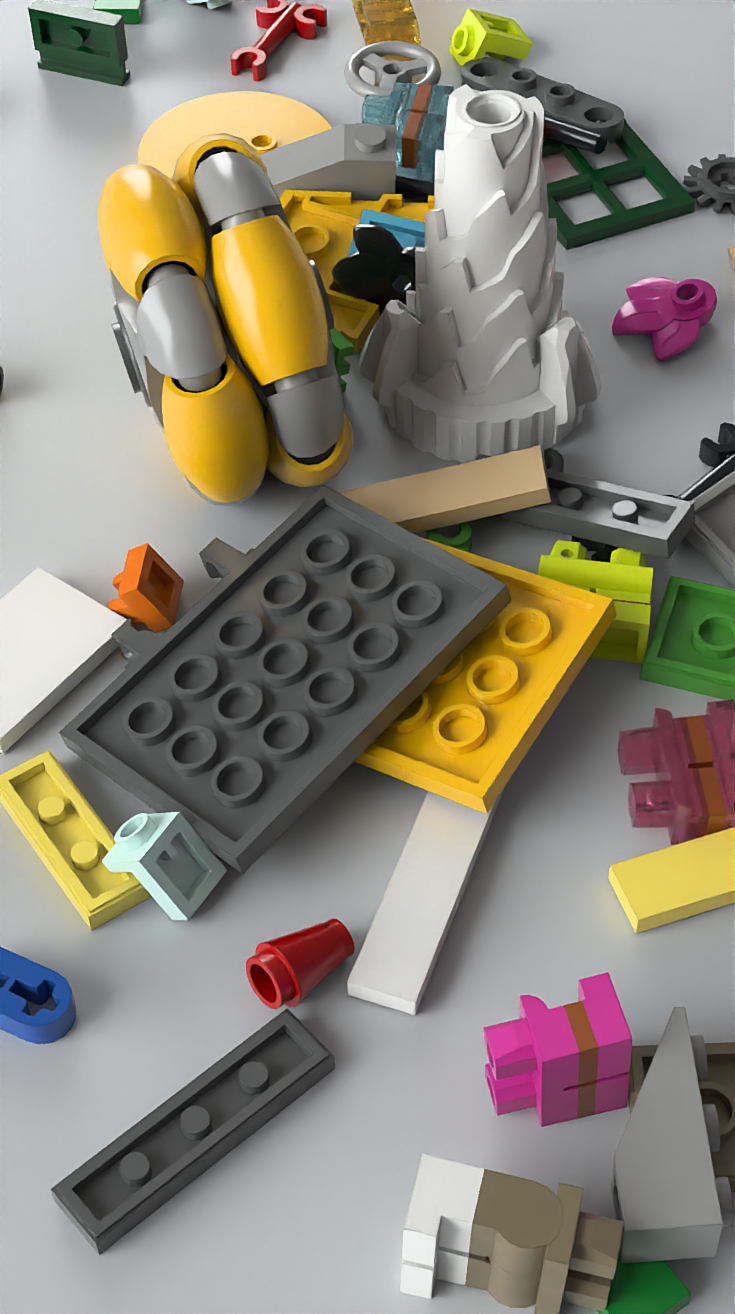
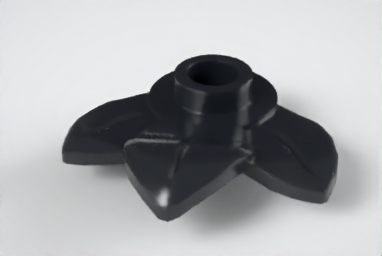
M369 224L355 225L353 228V238L358 252L349 254L337 262L332 269L334 280L348 295L356 299H366L367 302L379 305L380 316L390 300H399L406 305L407 290L416 291V248H403L394 235L385 228Z

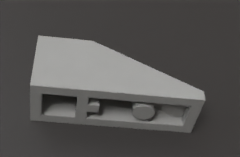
M343 124L260 154L267 167L268 177L279 199L285 190L352 192V200L379 201L383 194H395L396 125Z

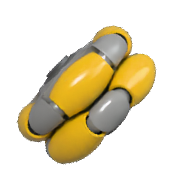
M227 133L210 134L201 137L186 147L176 161L172 179L155 167L144 164L127 165L115 171L105 182L98 206L100 244L110 276L111 289L116 301L113 308L118 322L111 324L134 393L142 392L146 405L150 408L152 407L157 424L164 433L169 452L188 481L189 486L201 498L214 505L232 506L243 503L255 495L264 478L266 468L282 482L299 487L322 485L336 477L349 461L354 440L352 424L344 412L345 405L335 367L330 329L334 328L333 315L317 266L312 259L308 260L302 246L289 226L280 199L268 177L267 167L259 152L240 137Z

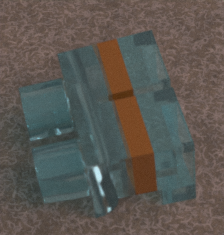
M395 82L390 97L369 94L365 96L361 113L362 124L396 125V167L417 169V180L434 183L435 153L437 149L444 151L449 95L454 91V86Z

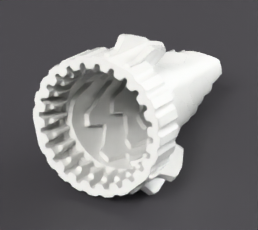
M467 84L457 88L449 95L444 151L437 149L435 153L434 209L425 213V248L416 247L415 249L416 291L407 290L406 305L399 300H390L365 341L360 357L361 375L374 383L373 398L384 408L389 418V423L394 427L395 431L403 439L413 442V446L423 452H431L437 458L447 461L457 460L461 463L474 461L479 454L496 456L541 445L542 452L544 453L545 449L553 448L582 421L583 409H585L586 404L596 400L601 393V380L597 364L590 352L588 338L583 336L584 329L578 321L571 317L569 310L562 306L564 271H555L557 222L556 218H548L547 176L542 161L543 106L535 96L525 99L519 94L504 90L482 92L471 89Z

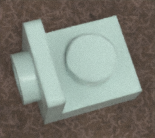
M180 812L140 813L133 816L118 829L114 837L116 844L102 860V863L111 873L132 872L172 920H189L227 871Z

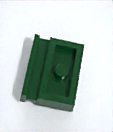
M35 0L28 7L34 47L40 53V59L37 62L39 69L117 86H123L130 78V70L126 69L125 61L128 59L122 15L49 0Z

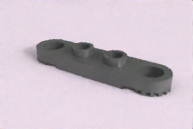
M485 57L470 60L461 67V86L467 84L471 89L482 92L488 90L510 91L521 95L525 99L535 96L541 102L544 115L604 134L610 144L614 143L615 139L619 140L623 136L624 112L620 107L578 91L570 84L558 83L536 74L531 69L520 68L496 58Z

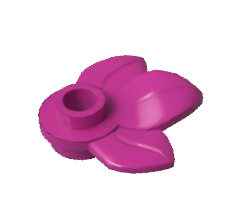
M652 277L640 280L626 288L628 298L631 301L618 310L612 324V332L615 336L652 335L653 349L657 360L661 362L670 359L691 347L700 336V328L711 320L717 306L715 289L711 284L700 279H686L676 282L665 277Z

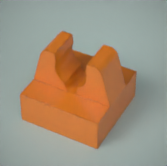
M146 543L128 550L124 570L116 575L112 582V585L118 590L117 596L119 598L109 601L107 608L126 619L130 618L132 623L144 622L154 633L171 628L175 624L184 580Z

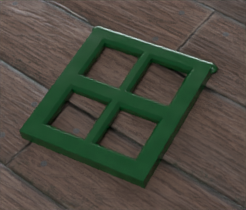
M625 118L623 136L619 140L615 139V143L630 160L596 170L578 151L577 147L547 137L543 138L542 157L561 152L578 172V175L547 183L548 218H556L557 239L566 250L690 214L695 210V200L627 124ZM644 176L663 198L627 209L608 186ZM593 191L611 212L610 215L575 225L556 202L564 198Z

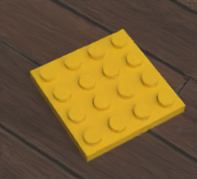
M422 538L507 584L511 602L354 762L488 814L615 619L614 601L612 598Z

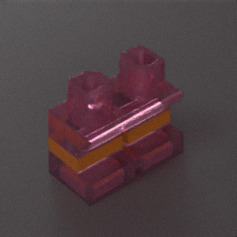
M734 699L707 702L706 714L673 718L669 710L655 708L653 727L619 732L617 756L621 774L655 773L657 780L629 784L628 807L632 828L667 827L671 845H677L735 827Z

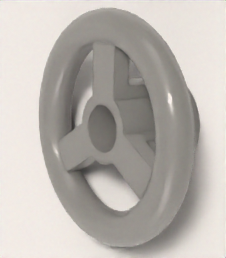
M384 41L368 45L355 52L347 61L344 74L347 84L356 94L365 99L375 101L383 109L398 110L407 107L415 99L419 84L432 85L433 90L440 80L441 67L435 55L420 45L403 41ZM404 56L412 58L414 60L406 62L396 60L388 61L382 57ZM362 66L375 71L374 85L365 82L360 77L359 70ZM426 73L422 80L412 85V75Z

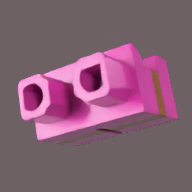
M609 972L580 979L578 1002L548 1009L546 1004L538 997L521 995L520 1019L483 1027L484 1043L489 1063L485 1064V1078L497 1116L535 1107L540 1125L543 1127L627 1107L632 1035Z

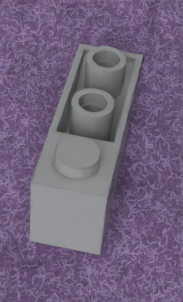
M685 1007L673 1008L614 1154L611 1180L615 1220L624 1221L619 1249L621 1264L716 1257L722 1227L733 1226V1201L729 1180L727 1177H715L711 1152L720 1151L718 1115L714 1104L702 1105L698 1083L699 1081H707L708 1076L705 1043L702 1035H690Z

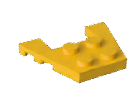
M285 190L280 197V202L289 226L302 246L308 260L312 259L317 266L330 303L334 328L355 345L353 352L359 354L380 317L379 305L338 293L340 287L332 276V269L339 260L347 256L353 240V228L355 225H358L364 209L425 222V213L434 209V196L428 195V203L403 202L402 194H383L379 201L352 200V192Z

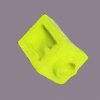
M468 8L460 26L453 33L450 53L460 67L470 60L483 58L485 54L499 60H504L506 56L525 60L533 43L514 19Z

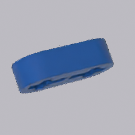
M0 946V1029L35 1044L53 1043L63 1038L72 1029L76 1020V1005L72 989L66 978L47 967ZM49 998H53L56 1007L53 1011L42 1008L35 1016H31L27 1001L36 1005H43Z

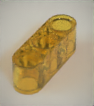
M352 0L365 46L384 41H403L421 46L419 26L410 0ZM404 56L382 57L388 61L396 60L403 62L414 60Z

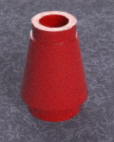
M335 918L262 942L256 947L255 955L246 961V974L249 983L258 998L269 1008L278 1009L283 1005L296 1007L337 969L345 959L354 954V942L345 925Z

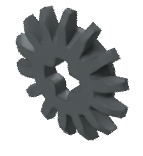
M718 154V158L711 161L707 157L700 159L702 168L690 165L688 173L691 176H684L683 184L689 187L686 188V191L693 199H696V204L700 207H707L715 203L713 209L717 213H721L725 206H729L732 214H735V189L720 187L722 181H728L731 185H735V158L726 157V154Z

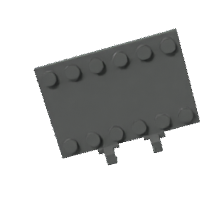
M322 485L255 549L251 548L246 554L217 537L211 541L199 555L209 577H220L222 580L160 638L148 630L137 631L130 618L116 629L111 636L118 642L122 650L121 656L129 662L125 666L126 670L59 732L67 748L157 813L180 812L208 848L242 874L511 602L507 584L325 485Z

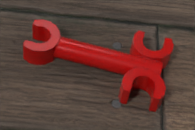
M267 0V8L258 6L256 8L257 25L268 30L253 47L239 48L231 54L232 75L237 76L243 69L252 68L253 81L259 82L267 76V58L294 28L299 37L314 40L317 37L316 25L320 27L327 26V8L318 4L301 6L294 2L288 6L287 0Z

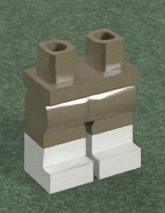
M422 1153L403 1229L400 1292L431 1299L435 1280L438 1279L487 1290L497 1302L510 1308H526L536 1304L534 1314H559L562 1301L603 1311L607 1305L611 1281L616 1270L624 1221L581 1212L580 1206L584 1188L559 1183L556 1196L547 1186L533 1180Z

